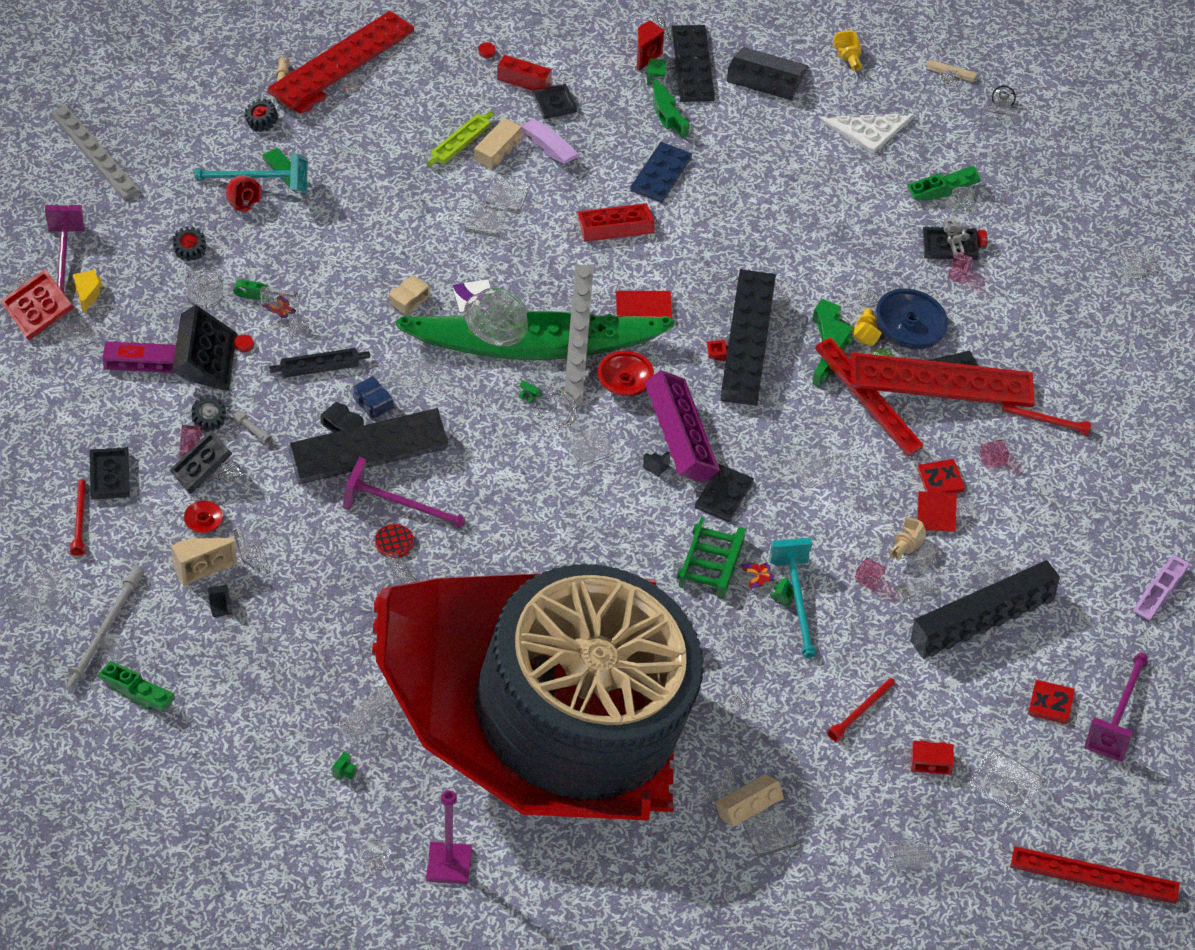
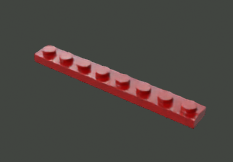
M831 337L816 345L815 350L907 456L923 448L924 444L878 391L851 388L850 359Z
M1016 846L1013 848L1010 868L1173 904H1176L1178 900L1180 882Z

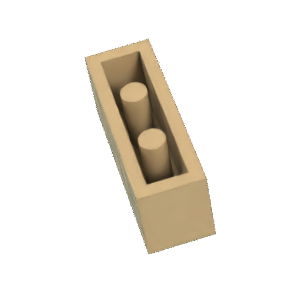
M503 118L474 148V160L490 169L498 165L504 155L509 154L515 144H519L522 140V126Z
M765 774L716 801L715 804L720 819L734 827L779 802L784 797L779 781Z

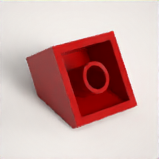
M651 20L641 24L637 30L636 64L639 71L649 64V59H657L663 55L665 30Z

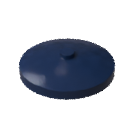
M901 288L889 291L880 298L875 309L876 324L882 334L893 343L905 348H930L942 340L948 327V318L941 304L930 295L915 289Z

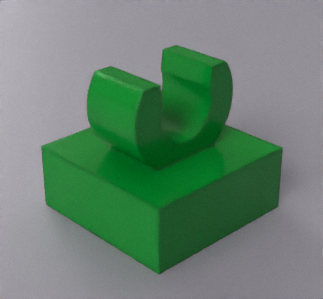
M524 380L520 383L519 387L523 391L520 392L519 398L522 400L525 395L529 394L528 402L533 403L535 396L540 398L543 393L539 387Z
M781 578L779 584L774 585L775 593H770V596L775 601L779 600L783 606H790L794 597L793 586L788 578Z
M343 752L332 766L334 778L341 780L345 775L347 778L352 779L356 775L354 771L356 766L351 763V755Z

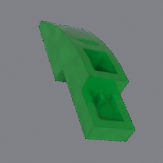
M655 79L653 81V105L659 120L667 130L674 128L682 138L687 137L690 128L688 120L684 119L678 109L675 108V97L670 95L665 86Z
M973 165L943 177L941 173L908 184L907 187L914 200H933L965 193L964 188L981 182V179Z
M112 661L98 673V677L112 689L149 711L155 708L164 712L175 700L173 692L143 680L141 674Z

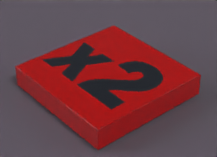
M954 459L917 465V471L926 492H965V486Z
M1036 679L1028 715L1068 724L1075 688Z

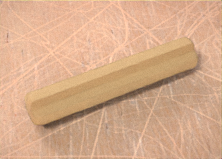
M929 60L927 63L928 70L970 82H975L976 72L934 60Z

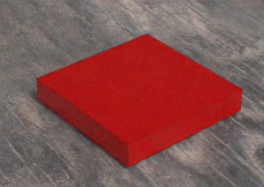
M918 491L917 520L923 523L926 531L956 532L957 493Z

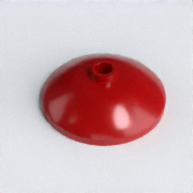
M633 351L613 352L607 355L598 367V379L601 385L609 392L620 396H633L647 390L645 382L654 376L651 362L643 355Z

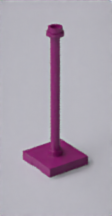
M45 205L48 231L61 232L57 285L64 293L68 232H85L82 205Z
M359 457L345 486L344 509L350 510L358 492L364 491L455 523L456 528H462L465 517L460 513L458 516L365 484L363 480L366 459Z
M1138 653L1133 658L1134 668L1111 723L1096 717L1093 718L1084 746L1085 749L1123 762L1133 731L1120 727L1119 723L1141 669L1148 664V657L1144 653Z
M446 790L441 795V803L445 806V843L430 842L426 881L468 884L472 845L453 843V805L457 802V796L451 790Z

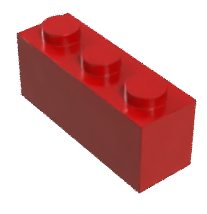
M504 54L497 65V80L534 91L550 87L552 83V69Z

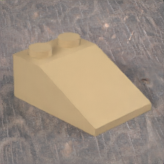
M193 538L179 541L171 546L173 569L183 586L237 564L234 538Z

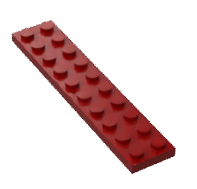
M388 11L267 87V93L293 110L414 32V26L392 11Z
M852 352L850 355L851 388L1031 408L1035 404L1033 372Z

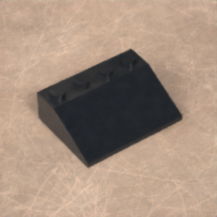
M743 47L733 57L728 67L727 82L792 101L808 65Z
M194 305L180 316L172 371L186 381L228 391L230 388L237 332L199 306Z

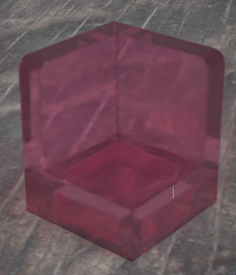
M955 252L947 278L964 284L970 271L973 257Z
M1000 439L982 444L979 457L985 468L990 469L1007 464L1010 453L1003 440Z
M866 557L856 570L855 581L875 592L878 580L885 573L886 568Z

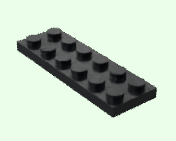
M672 25L671 32L680 102L715 101L706 26Z

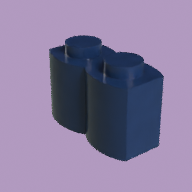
M373 376L353 386L354 400L363 405L368 415L371 414L376 418L394 408L393 398Z

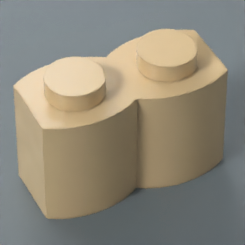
M416 276L406 278L402 285L390 291L389 304L407 315L430 296V286Z

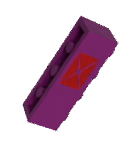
M105 341L102 357L104 370L174 373L172 367L176 345Z

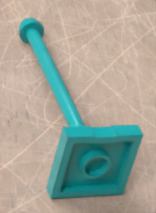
M291 154L290 170L204 171L203 168L195 170L194 175L195 179L203 181L204 178H234L240 175L252 178H290V190L299 194H307L308 158L300 154Z
M811 537L775 540L771 544L769 565H789L804 643L801 652L805 658H812L816 655L817 650L811 643L796 565L808 563L812 540Z

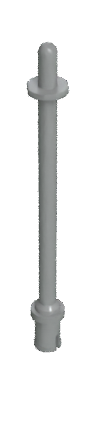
M133 566L128 578L123 580L124 588L80 663L77 667L70 668L71 678L66 685L68 691L74 689L78 680H85V668L131 591L137 590L138 582L145 573L143 568L138 572L140 566Z

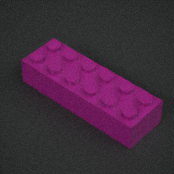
M660 370L647 380L645 385L653 403V409L657 414L658 423L663 430L664 439L669 446L670 455L676 465V471L680 476L702 483L706 482L718 473L720 469L685 378Z

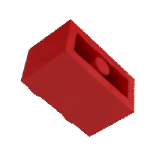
M924 740L913 741L910 772L952 774L954 744L927 742Z

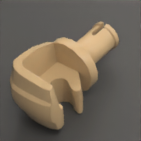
M908 517L905 518L904 533L901 532L895 536V546L889 552L892 559L896 557V560H899L904 553H912L924 543L926 529L921 521Z

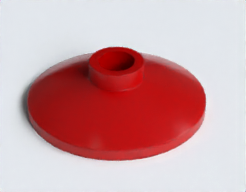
M211 501L192 503L184 512L185 525L190 530L198 533H207L215 530L223 520L221 508Z

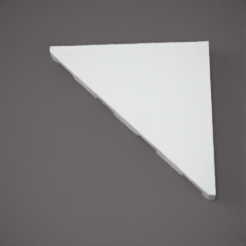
M886 114L882 117L860 115V117L850 118V116H836V118L821 117L820 122L874 154L914 118V115L898 116V114Z

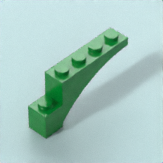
M822 298L814 309L812 321L818 327L821 341L831 337L845 353L846 346H850L854 339V335H852L853 327L841 322V306ZM822 357L814 372L812 382L813 385L818 387L822 382L827 381L830 374L829 371L832 369Z

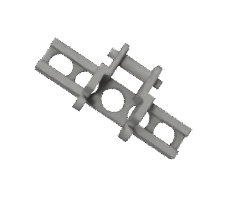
M944 218V231L948 235L947 241L951 245L954 256H964L961 241H966L970 238V235L966 234L967 226H958L954 218H951V220Z

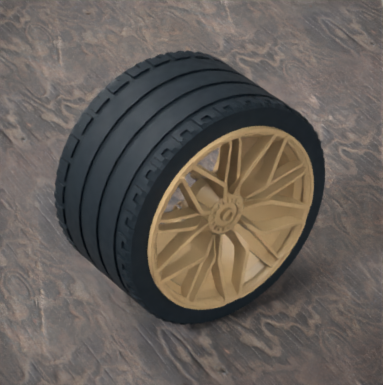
M572 564L570 566L564 565L560 568L555 567L550 571L542 572L541 575H535L532 580H527L524 585H521L503 607L477 681L475 693L476 713L479 715L478 723L481 724L480 728L485 734V740L489 742L490 748L495 751V755L502 760V763L507 765L518 777L526 780L531 785L537 786L539 789L548 791L551 794H558L561 797L579 798V800L614 798L617 795H624L628 791L632 792L636 787H642L645 782L652 780L653 776H656L668 762L701 688L704 658L702 657L703 651L699 646L700 640L697 638V632L692 627V622L688 620V616L681 610V607L666 592L659 589L658 586L653 585L636 574L616 567L598 564ZM541 654L553 656L533 671L530 665L531 659ZM558 663L562 665L567 674L565 677L540 683L537 679ZM577 685L570 707L560 702L548 692L562 687ZM622 688L626 715L619 714L607 693L608 691ZM631 688L640 692L646 703V707L634 712ZM593 692L600 699L610 716H598L583 712ZM578 696L581 699H585L580 711L573 709Z

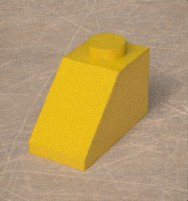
M95 270L73 274L74 285L82 312H86L99 297L100 287H103L101 277H97Z

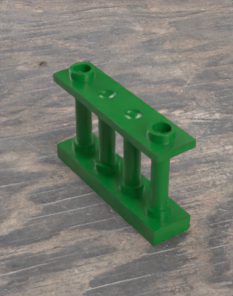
M701 517L699 524L695 523L694 538L684 566L679 568L677 573L679 587L683 588L685 580H690L714 587L717 590V597L724 599L745 540L746 528L738 526L736 534L733 533L731 535L704 528L705 518ZM701 535L730 542L732 547L723 549L700 543L699 540ZM696 550L723 556L727 561L726 563L718 564L695 558L694 554ZM691 565L718 571L721 574V578L713 579L688 571Z

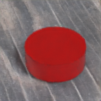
M490 42L481 43L478 47V54L483 58L493 57L495 55L494 44Z
M985 229L977 231L979 248L988 245V235Z
M242 334L236 337L235 348L237 351L249 352L252 350L254 344L251 336Z

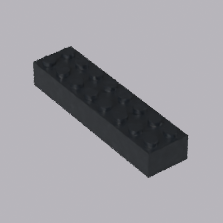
M739 270L720 401L758 405L776 274Z
M434 408L291 442L288 450L299 485L352 472L359 457L366 459V469L445 450L448 441L439 410Z
M1048 560L1038 563L915 618L910 642L922 658L927 656L933 657L939 651L945 648L951 649L956 643L966 642L978 633L984 634L989 628L999 627L1011 618L1017 619L1022 613L1032 612L1042 604H1050L1055 599L1060 576Z

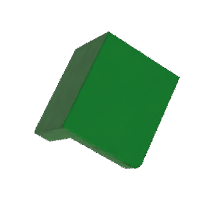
M649 59L648 85L651 83V76L665 77L667 60Z

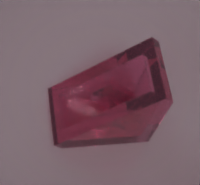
M182 424L179 460L203 438L201 426Z

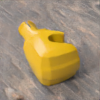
M864 309L862 315L858 317L853 331L857 341L867 346H874L882 334L877 329L876 318L872 309Z

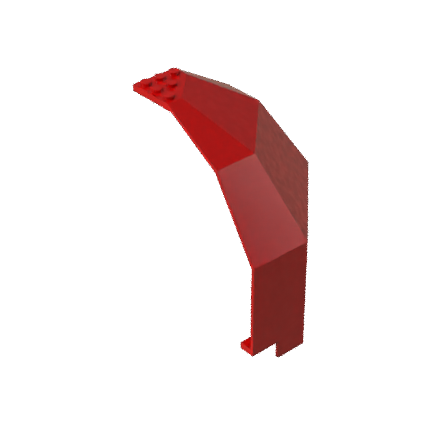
M541 573L433 578L382 588L380 594H377L374 600V613H377V618L373 621V634H377L376 642L372 643V655H376L378 667L423 748L522 815L649 821L650 811L674 812L673 793H669V785H673L674 769L670 768V760H674V750L663 769L656 776H653L652 780L645 782L642 787H636L634 791H628L626 794L617 795L614 798L579 800V798L571 799L565 796H558V794L548 793V791L532 786L526 780L521 779L507 765L502 763V760L495 755V751L490 748L489 742L485 740V734L480 728L481 724L478 723L479 715L476 713L475 693L477 681L499 615L507 600L511 598V595L517 592L518 588L524 585L527 580H532L535 575H541ZM646 579L653 585H656V579ZM547 654L538 655V656L547 657V658H549V659H550L551 657H553V656H550V655H547ZM536 657L530 660L533 671L536 670ZM560 663L556 665V679L567 676ZM577 685L555 689V698L570 707ZM622 688L608 691L607 693L619 714L626 715ZM631 688L634 712L646 707L643 695ZM593 692L583 712L598 716H610L600 699ZM578 696L573 709L580 711L585 699H581Z

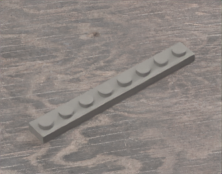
M66 105L51 112V117L124 201L140 194L139 188Z
M575 264L563 406L582 408L594 266Z

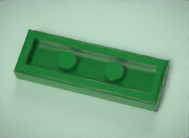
M278 147L262 154L263 160L273 170H290L291 161ZM281 178L290 188V178Z

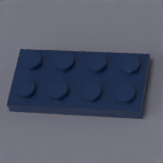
M660 142L630 186V191L662 203L691 160L692 153Z

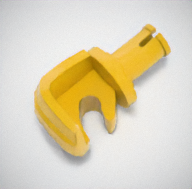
M847 30L836 33L833 36V46L838 50L837 56L845 62L849 61L852 71H855V68L856 71H859L862 68L859 60L861 46L856 32Z

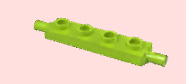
M489 110L485 115L476 114L431 151L432 158L426 162L427 166L431 168L437 162L445 165L490 128L489 119L494 116V112Z

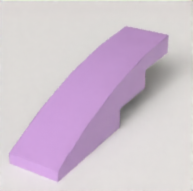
M532 119L521 125L522 132L530 136L534 144L542 147L547 156L563 164L579 157L578 153L564 139L541 122Z
M1172 554L1165 567H1162L1156 578L1151 581L1133 609V612L1151 621L1189 568L1190 563Z

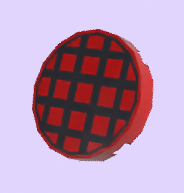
M400 524L386 525L375 536L377 551L381 555H386L387 558L404 557L410 553L409 551L414 546L412 532Z

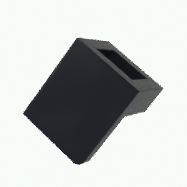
M668 451L662 456L655 452L652 455L649 453L644 454L643 468L657 477L670 466V452Z
M228 585L209 587L208 596L212 617L231 615L232 608Z

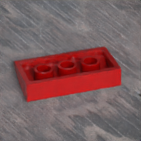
M647 203L577 211L584 242L655 233L654 219Z

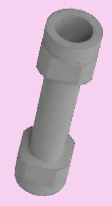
M237 411L233 415L235 423L239 426H245L257 436L260 443L267 445L271 442L272 436L266 430L262 431L249 421L244 412Z

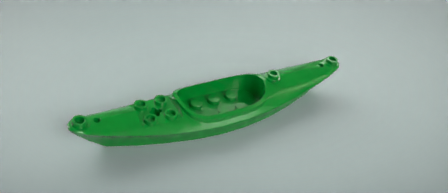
M507 311L480 315L402 316L396 321V326L400 331L424 343L460 352L513 360L567 359L571 312ZM590 314L586 356L646 343L670 331L674 327V321L668 316Z

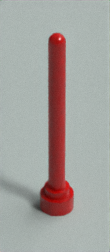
M1010 405L1002 406V411L1075 429L1083 436L1088 437L1092 422L1084 420V422L1080 421L1078 423Z
M84 479L78 481L74 540L70 543L69 550L72 556H83L86 545L82 540L86 481Z
M889 678L843 722L832 725L826 732L827 736L838 743L844 737L845 730L895 684L894 679Z

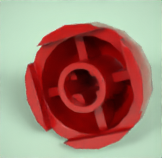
M240 175L229 181L226 186L225 195L230 206L240 212H248L253 209V207H250L256 202L259 203L262 189L256 179Z

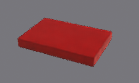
M616 291V316H668L672 319L671 291Z

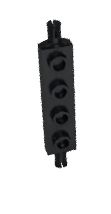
M356 348L283 358L279 365L269 366L270 374L282 372L284 378L358 367L359 360L370 359V352H358Z

